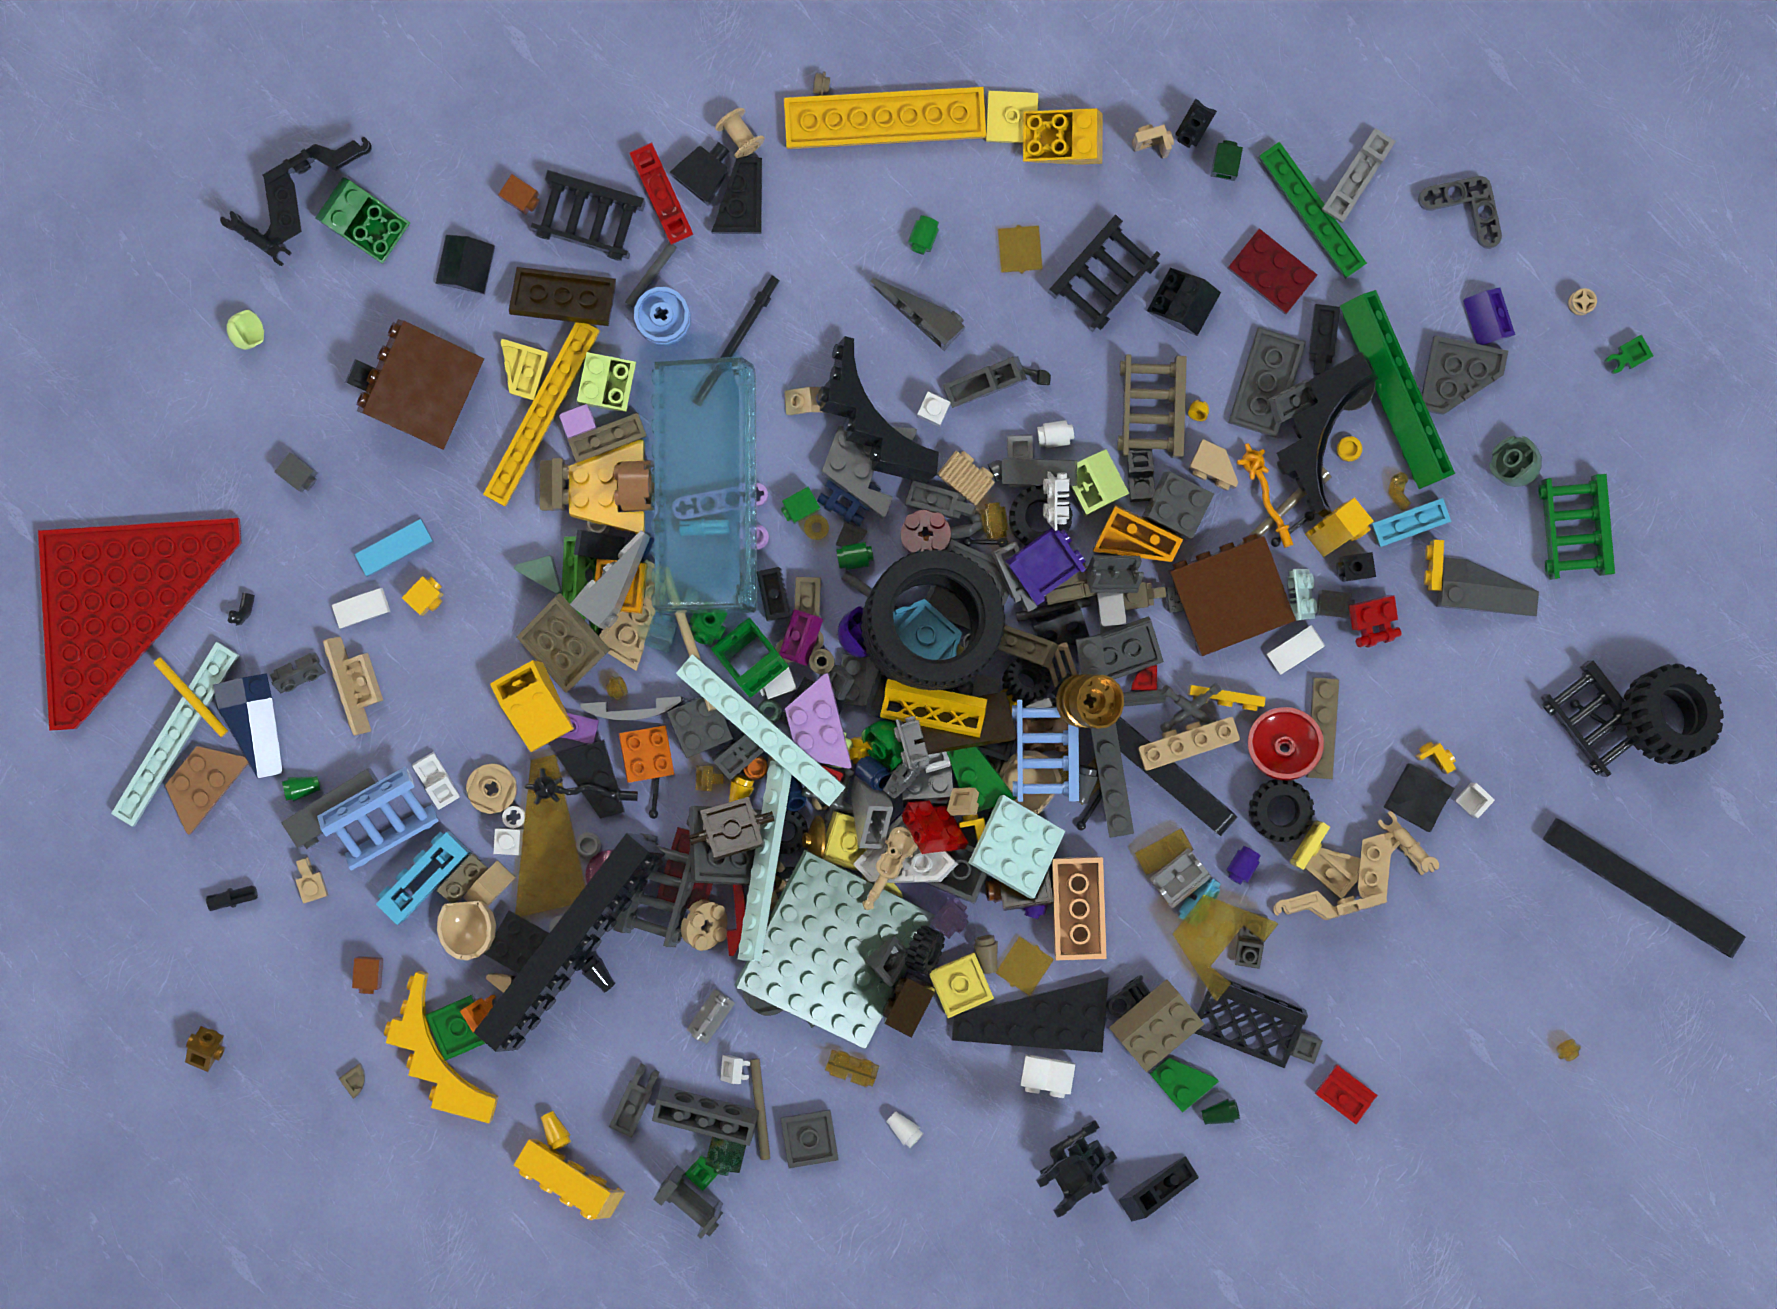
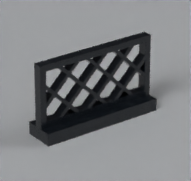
M1212 974L1209 987L1197 1015L1201 1020L1212 1016L1216 1028L1209 1031L1199 1028L1195 1034L1285 1068L1301 1028L1305 1025L1308 1014L1303 1008ZM1212 993L1222 996L1226 1005L1212 1010L1209 1004ZM1238 1004L1245 1005L1249 1014L1235 1019L1231 1007ZM1206 1007H1208L1209 1012L1204 1014ZM1228 1009L1233 1021L1219 1026L1214 1014ZM1262 1013L1270 1015L1273 1023L1259 1028L1254 1017ZM1251 1018L1256 1030L1243 1035L1238 1023ZM1286 1022L1296 1025L1293 1034L1282 1037L1278 1025ZM1235 1025L1240 1037L1233 1040L1224 1038L1221 1030ZM1275 1027L1280 1039L1266 1044L1261 1032ZM1259 1034L1263 1046L1256 1049L1249 1048L1245 1039ZM1290 1040L1288 1046H1286L1285 1041ZM1282 1043L1285 1049L1282 1060L1272 1057L1268 1048Z

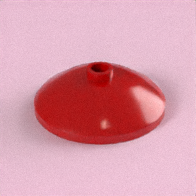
M1290 707L1271 709L1258 717L1250 729L1248 735L1250 758L1255 766L1269 777L1279 780L1301 778L1310 773L1322 757L1324 739L1321 729L1311 716L1301 710ZM1286 746L1289 748V751L1282 752L1280 748Z

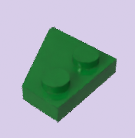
M1169 1057L1149 1073L1182 1113L1219 1082L1216 1077Z

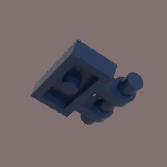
M828 480L825 487L831 489L833 493L830 497L821 493L817 502L824 505V509L827 511H834L843 516V520L846 522H853L860 526L864 517L857 514L859 507L867 511L870 508H866L849 492L846 493L832 481ZM870 483L869 489L881 491L880 488ZM840 495L853 502L850 508L837 502Z

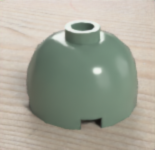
M1510 436L1502 440L1493 449V459L1489 467L1492 474L1507 486H1526L1533 482L1540 473L1542 456L1537 446L1525 436H1522L1523 438Z

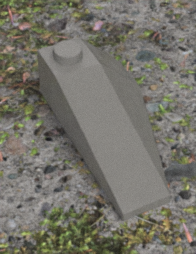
M641 530L619 552L618 557L620 559L617 562L608 563L603 568L602 577L596 582L592 579L570 605L599 628L604 630L606 627L610 628L618 619L617 614L621 611L650 536Z

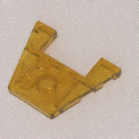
M1203 895L1172 935L1205 984L1212 998L1217 1001L1231 983L1215 971L1211 965L1243 926L1265 942L1278 923Z

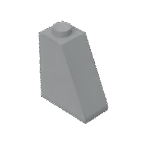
M855 775L851 789V800L858 847L883 849L893 811L892 802L884 790L872 789Z

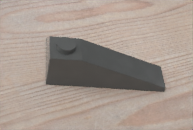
M873 278L870 281V285L943 351L964 330L965 326L962 324L964 319L955 311L950 313L940 306Z
M1443 557L1442 590L1437 593L1436 607L1537 616L1539 591L1467 559Z

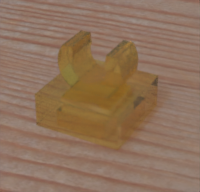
M696 765L695 790L712 791V784H723L724 774L713 773V766Z

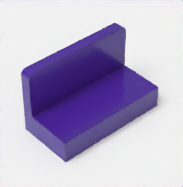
M1501 288L1486 290L1463 300L1477 344L1486 345L1515 335Z

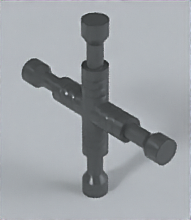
M1214 683L1206 693L1200 694L1190 702L1183 696L1175 694L1168 685L1164 686L1161 694L1172 698L1174 703L1182 709L1169 722H1164L1160 725L1163 732L1170 731L1172 726L1176 723H1181L1190 715L1206 724L1216 722V720H1211L1207 717V714L1199 708L1208 702V698L1212 695H1217L1221 691V687Z
M845 768L842 784L846 788L829 807L825 817V835L833 811L839 812L840 810L850 815L853 814L852 804L843 801L848 790V782L855 772L852 769ZM804 786L801 793L802 796H805L807 798L813 797L815 799H818V802L825 804L812 791H810L806 786Z

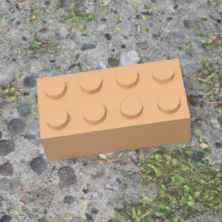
M1103 857L1053 858L1051 861L1054 901V959L1056 961L1107 959Z

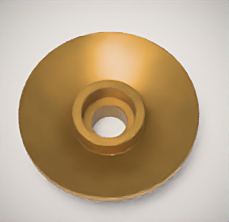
M815 816L808 833L803 834L802 845L803 848H808L809 852L823 858L826 839L825 824L821 816Z

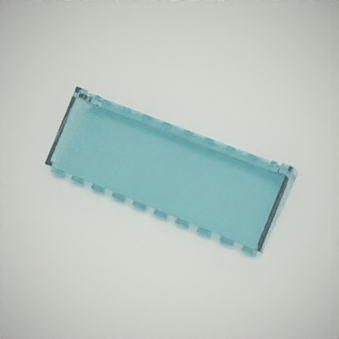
M741 356L655 362V369L651 373L652 382L655 384V394L651 398L652 407L655 409V419H652L651 423L652 432L655 434V444H652L651 448L652 457L655 459V468L652 469L651 473L652 481L655 483V493L652 494L651 498L652 506L655 508V518L652 519L651 524L652 531L655 533V543L652 544V556L655 558V568L652 569V581L655 583V593L652 594V606L657 613H754L757 607L755 368L752 363Z

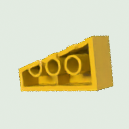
M529 1139L513 1165L520 1169L518 1173L528 1180L535 1179L540 1183L539 1187L550 1194L552 1192L560 1196L559 1200L569 1207L576 1206L581 1210L580 1214L588 1220L593 1221V1219H604L612 1216L625 1191L620 1188L616 1190L608 1188L605 1179L593 1174H585V1167L571 1160L566 1163L564 1161L566 1157L556 1150L553 1151L551 1147L538 1139Z

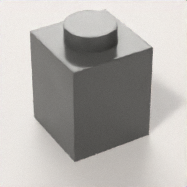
M289 453L275 470L277 475L300 492H303L305 489L307 491L310 490L317 481L315 476L318 472L292 453Z

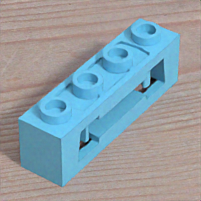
M450 831L445 834L442 832L438 833L430 842L433 846L427 852L422 850L413 859L415 864L411 869L404 868L395 878L398 882L392 888L387 886L378 895L380 900L376 905L396 925L402 924L471 853ZM441 848L444 851L436 857L441 864H445L453 856L454 858L445 867H440L411 896L413 900L403 908L402 906L411 897L406 892H402L397 899L395 895L401 889L407 888L435 860L434 856Z

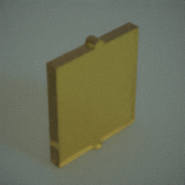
M1017 225L1015 228L998 229L1001 273L1020 272L1023 274L1024 271L1042 270L1039 226L1021 227Z
M1019 936L995 973L1010 982L1011 987L1016 986L1030 996L1054 959L1041 951L1038 945L1034 946Z

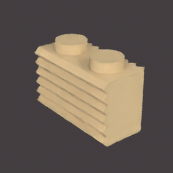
M955 451L937 473V476L961 496L966 497V500L976 507L995 482L992 480L994 475L983 466L979 470L972 464L974 459L965 451H962L961 454Z

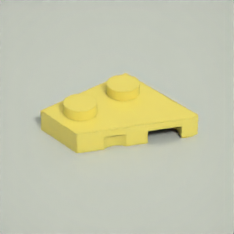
M501 339L509 393L533 401L537 395L549 353Z

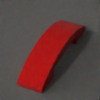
M649 143L630 152L629 154L670 244H675L694 235L653 144Z
M733 885L737 929L727 930L729 956L735 955L741 940L743 918L746 910L743 885Z

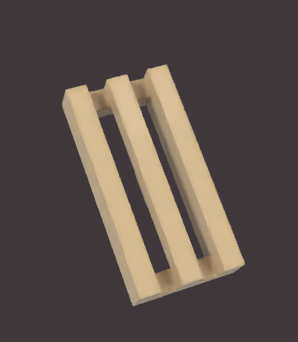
M1067 642L1060 644L1055 652V657L1062 679L1066 676V671L1059 652L1061 650H1064L1071 675H1077ZM1051 661L1048 669L1055 688L1059 683Z

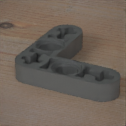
M1476 176L1429 186L1419 194L1418 203L1427 211L1470 203L1478 243L1486 249L1494 248L1500 243L1502 239L1501 227L1492 186L1486 177ZM1477 182H1479L1480 186H1485L1481 194L1478 191H1472L1468 193L1470 198L1466 197L1467 189L1475 187ZM1449 188H1459L1461 198L1458 200L1451 199L1448 195ZM1439 189H1443V199L1446 203H1442V198L1433 201V205H1430V202L1425 201L1424 198L1428 195V192H1430L1431 196L1440 195L1441 191ZM1487 206L1491 211L1490 218H1480L1478 208ZM1493 221L1494 225L1489 226L1490 234H1495L1496 236L1492 243L1488 239L1484 240L1483 236L1487 234L1486 226L1481 228L1480 224L1485 225Z

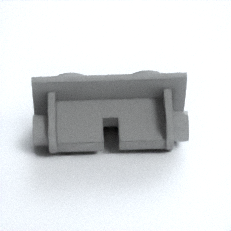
M915 716L906 718V723L897 719V727L894 728L898 742H902L904 748L901 756L905 767L909 766L910 770L917 771L915 766L917 764L919 768L928 766L930 758L925 742L915 744V740L923 738L919 720H916Z
M714 989L686 1031L691 1033V1036L696 1040H701L707 1044L735 1002Z

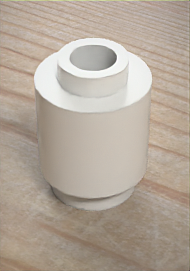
M1067 420L1044 423L1043 426L1037 427L1040 447L1052 448L1070 445V440L1074 439L1073 425H1068Z

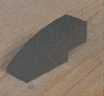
M1013 356L953 380L943 386L952 408L1011 387L1027 380L1019 357Z

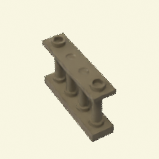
M1126 354L1124 361H1120V376H1124L1122 436L1118 435L1117 450L1122 451V457L1129 455V448L1167 449L1168 452H1172V458L1182 459L1184 457L1187 356H1176L1174 362H1170V365L1131 363V354ZM1131 373L1167 374L1170 377H1174V387H1169V389L1130 388ZM1130 398L1168 399L1169 402H1173V412H1169V414L1130 413ZM1129 423L1168 424V427H1172V437H1168V439L1129 438Z

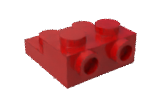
M930 800L908 802L901 815L903 822L909 829L914 842L922 854L963 850L966 848L968 841L954 816L950 815L947 811L948 805L932 806Z

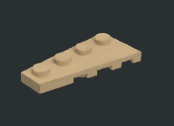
M647 559L644 562L648 564L642 614L619 612L617 614V621L610 628L606 627L605 630L603 629L599 635L601 640L610 649L608 654L635 671L638 669L664 589V582L659 571L661 568Z

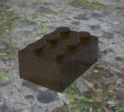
M907 972L905 977L900 975L894 987L896 995L894 999L889 998L882 1010V1016H884V1024L912 1038L935 994V988L932 984Z

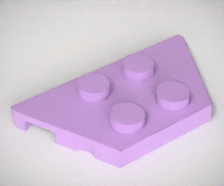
M827 673L788 705L785 711L792 739L799 747L817 762L850 769L853 767L830 676Z

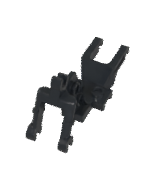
M362 137V146L353 140L337 150L313 144L309 148L301 150V153L289 160L285 159L282 164L262 174L270 217V226L264 235L257 228L251 227L244 222L242 217L233 211L229 213L231 221L221 217V224L244 237V240L253 243L270 255L275 263L283 266L284 263L278 259V254L283 251L290 256L292 252L279 245L302 232L295 183L290 174L298 173L300 175L312 168L310 164L315 162L314 160L337 171L363 155L369 154L372 150L371 143L365 137Z
M1096 1120L1089 1122L1082 1127L1081 1131L1072 1136H1067V1139L1051 1147L1049 1151L1053 1164L1040 1170L1041 1175L1036 1179L1039 1187L1049 1184V1181L1056 1179L1060 1186L1064 1199L1053 1209L1057 1218L1065 1215L1079 1200L1091 1192L1095 1194L1103 1189L1102 1186L1109 1182L1103 1170L1117 1159L1114 1151L1105 1153L1098 1139L1089 1144L1085 1140V1137L1100 1128ZM1068 1148L1067 1150L1069 1151V1157L1066 1155L1064 1149Z

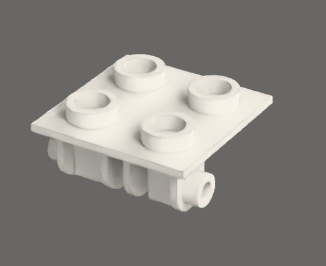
M1048 472V479L1043 481L1044 494H1047V504L1043 505V517L1057 531V524H1067V519H1069V506L1067 505L1069 500H1057V497H1069V493L1058 491H1069L1070 478H1067V473H1057V477H1054L1051 472Z

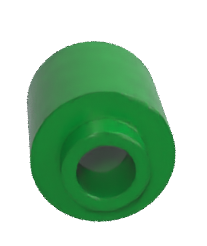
M921 215L919 220H916L907 242L911 246L910 250L924 255L925 252H931L939 231L937 228L939 222Z
M866 542L844 545L841 549H836L840 569L852 570L869 567V561H874L872 547H866Z

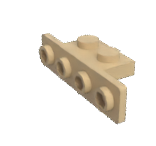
M341 637L323 640L325 654L329 659L333 678L336 681L340 700L344 706L352 734L356 736L371 732L364 707L383 701V697L369 654L365 653L348 659Z
M1233 717L1206 725H1200L1198 721L1186 725V731L1177 733L1176 729L1162 733L1163 738L1139 746L1138 751L1144 769L1148 771L1239 741L1240 737Z

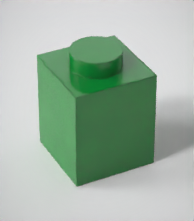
M809 487L782 501L784 507L781 508L786 520H793L794 524L821 510Z

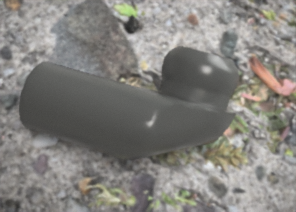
M975 514L974 518L968 517L970 524L950 527L951 539L969 537L982 529L984 525L982 515Z

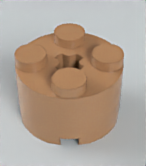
M622 461L620 465H615L614 477L615 480H618V490H615L614 499L615 504L620 505L624 512L655 511L656 507L652 503L658 501L657 474H652L651 467H655L654 461Z

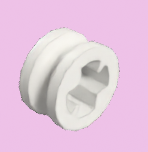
M511 806L503 812L502 820L507 827L514 829L524 824L526 814L521 807ZM512 810H516V814L520 813L521 819L517 820L516 824H511L512 820L508 821L507 818L508 815L512 814Z

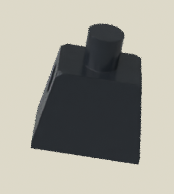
M717 142L710 152L702 146H698L670 171V174L676 181L709 206L728 173V168L722 163V160L730 151L720 142Z

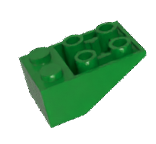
M342 177L315 217L316 220L381 264L384 263L410 224L409 221L344 177Z

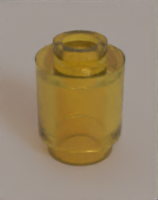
M1000 502L985 504V509L980 511L984 534L986 533L987 539L1007 537L1006 530L1009 529L1005 506L1000 507Z

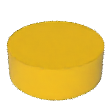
M1344 437L1338 442L1336 453L1341 460L1352 462L1360 457L1362 444L1355 437Z

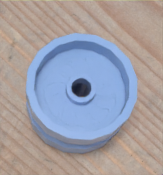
M655 287L647 290L639 297L634 307V320L638 330L647 341L656 345L669 346L679 342L687 334L691 325V313L685 299L677 291L668 287ZM665 313L667 317L664 321L659 318V315Z

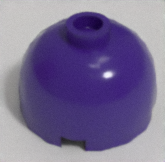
M858 606L845 614L839 623L837 632L842 648L848 654L858 658L870 657L869 654L867 655L866 646L863 644L864 638H862L861 618L863 606Z

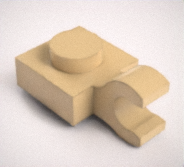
M309 857L296 861L302 878H298L295 881L303 904L328 896L321 871L313 873Z

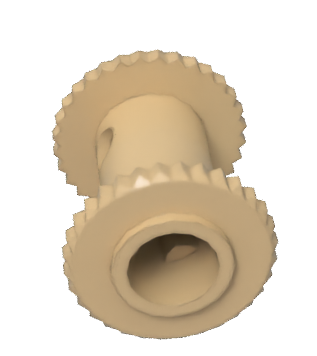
M737 108L729 112L718 121L715 127L717 131L726 130L733 142L738 146L739 149L734 155L737 159L744 158L755 152L765 139L761 135L758 137L752 135L742 120V116L745 113L744 108Z

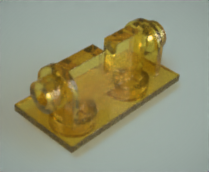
M832 1050L825 1071L829 1072V1075L846 1080L848 1072L852 1073L850 1082L867 1088V1086L873 1087L879 1065L867 1059L861 1060L852 1057L844 1051Z

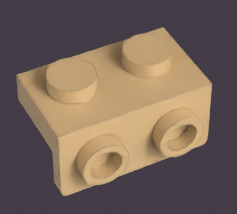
M1152 124L1138 128V132L1135 133L1132 140L1134 152L1158 145L1162 159L1167 158L1172 149L1171 145H1174L1171 131H1166L1165 124L1154 128Z

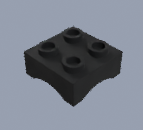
M1407 764L1384 808L1421 829L1431 832L1444 805L1455 788L1429 775L1418 767Z

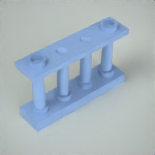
M1017 700V705H1012V719L1017 720L1018 781H1013V797H1018V802H1023V794H1064V796H1069V801H1079L1078 727L1068 724V730H1063V733H1023V718H1061L1057 707L1023 708L1022 700ZM1023 743H1063V746L1068 745V756H1063V758H1023ZM1063 768V771H1069V781H1064V784H1023V769Z
M406 766L317 816L323 834L327 837L332 833H336L349 850L345 853L351 871L365 865L369 860L439 822L434 806L431 804L423 809L410 789L415 786ZM399 795H402L415 813L401 821L388 803ZM376 808H380L392 824L391 828L382 833L378 832L366 815ZM355 820H358L371 838L359 846L344 828V826Z

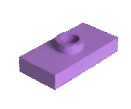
M567 713L574 729L561 737L584 743L594 742L599 720Z

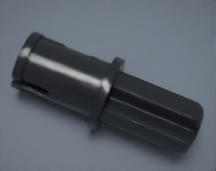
M252 885L236 890L229 888L226 892L207 896L206 903L209 911L229 906L234 908L239 903L257 899L258 893L256 887Z

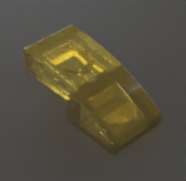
M1180 828L1135 852V855L1145 874L1148 875L1169 864L1187 848L1191 851L1194 849L1184 830Z

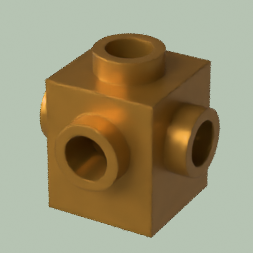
M200 1026L196 1035L192 1033L187 1041L186 1047L188 1049L185 1063L208 1072L214 1061H219L224 1053L225 1047L222 1046L224 1035L219 1034L213 1029Z

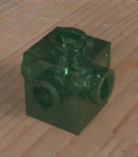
M712 1137L705 1165L715 1168L714 1173L729 1176V1172L740 1173L746 1145Z

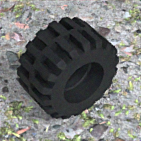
M1033 485L1021 491L1014 499L1010 508V528L1014 536L1024 545L1030 544L1046 532L1035 531L1026 522V512L1032 504L1037 502L1047 503V494H1044L1043 485ZM1057 497V500H1067L1065 497ZM1070 502L1067 504L1069 506L1067 524H1057V529L1059 531L1064 529L1066 533L1069 532L1072 524L1073 512L1070 508Z
M1273 779L1263 783L1257 791H1254L1252 794L1253 798L1249 802L1250 811L1248 812L1252 825L1265 838L1276 842H1290L1291 840L1299 839V836L1305 834L1308 831L1307 828L1312 825V816H1315V810H1313L1314 802L1310 798L1308 790H1305L1301 784L1292 780ZM1276 796H1287L1295 804V816L1286 825H1276L1268 817V805Z

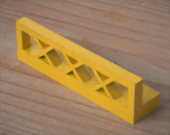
M887 679L880 717L906 722V718L915 716L916 720H919L920 726L980 738L987 699L944 690H922ZM889 701L900 703L904 708L899 712L887 710ZM922 707L929 714L924 717H917L912 710ZM942 712L950 713L953 720L947 723L941 722L937 715ZM968 717L978 719L977 728L966 727L962 720Z

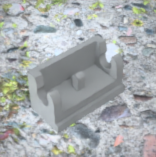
M1187 848L1149 880L1167 903L1174 908L1212 876L1193 852Z

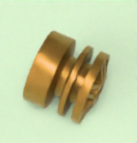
M1098 674L1072 675L1065 679L1058 689L1056 696L1057 710L1061 718L1067 724L1074 727L1107 728L1114 724L1121 716L1124 707V695L1120 685L1109 676Z

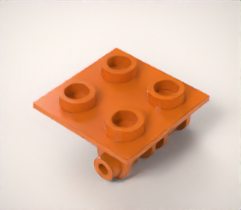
M666 725L619 733L627 783L674 775Z

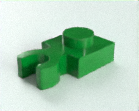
M1641 334L1618 347L1621 354H1612L1605 359V362L1617 361L1618 367L1611 371L1612 374H1616L1624 369L1625 364L1628 365L1629 369H1632L1654 355Z

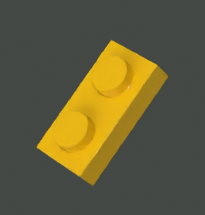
M1432 540L1430 545H1426L1425 560H1429V568L1424 572V585H1428L1427 591L1437 592L1442 590L1444 540Z

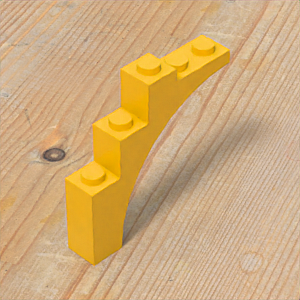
M417 971L408 980L407 990H410L408 1000L404 999L400 1010L403 1018L396 1016L392 1018L391 1022L388 1021L384 1030V1036H387L386 1043L415 1051L414 1054L410 1053L406 1068L410 1069L408 1076L437 1083V1086H432L429 1100L432 1101L431 1108L490 1123L493 1120L499 1096L481 1090L460 1076L447 1061H444L430 1032L429 1023L425 1016V992L429 973Z

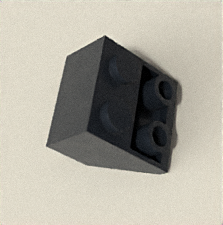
M1170 267L1147 312L1179 330L1198 336L1221 292L1203 278Z

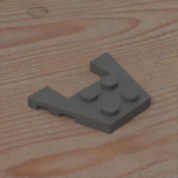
M838 426L822 469V475L846 493L849 492L866 508L869 507L877 513L878 517L885 520L893 496L869 489L874 474L872 460H870L872 447L846 441L844 426ZM893 427L903 436L914 441L917 429Z

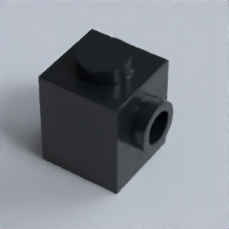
M1373 552L1339 557L1340 562L1336 563L1337 575L1342 577L1343 582L1376 577Z

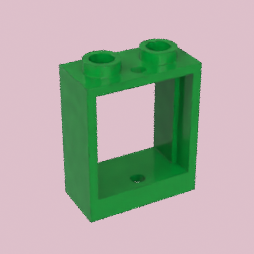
M750 617L740 623L737 628L726 637L720 639L711 648L749 698L789 667ZM758 637L770 653L740 676L729 662V659Z

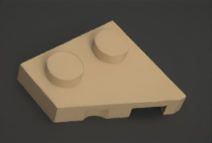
M1320 848L1318 853L1311 857L1305 869L1339 899H1343L1358 881L1360 858Z

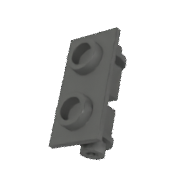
M309 653L295 660L297 666L295 670L291 663L275 669L274 673L270 674L273 681L271 683L281 694L290 692L305 682L316 680L326 671L319 664L320 659L316 653L313 655Z

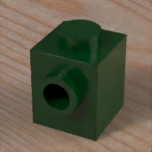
M1224 140L1223 143L1218 142L1210 176L1235 181L1238 176L1243 147L1237 146L1238 143L1234 141Z

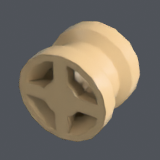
M1587 288L1579 289L1568 300L1570 311L1579 316L1589 313L1597 304L1595 293Z

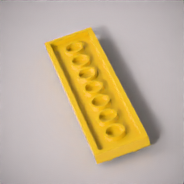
M984 87L784 98L787 149L986 138Z

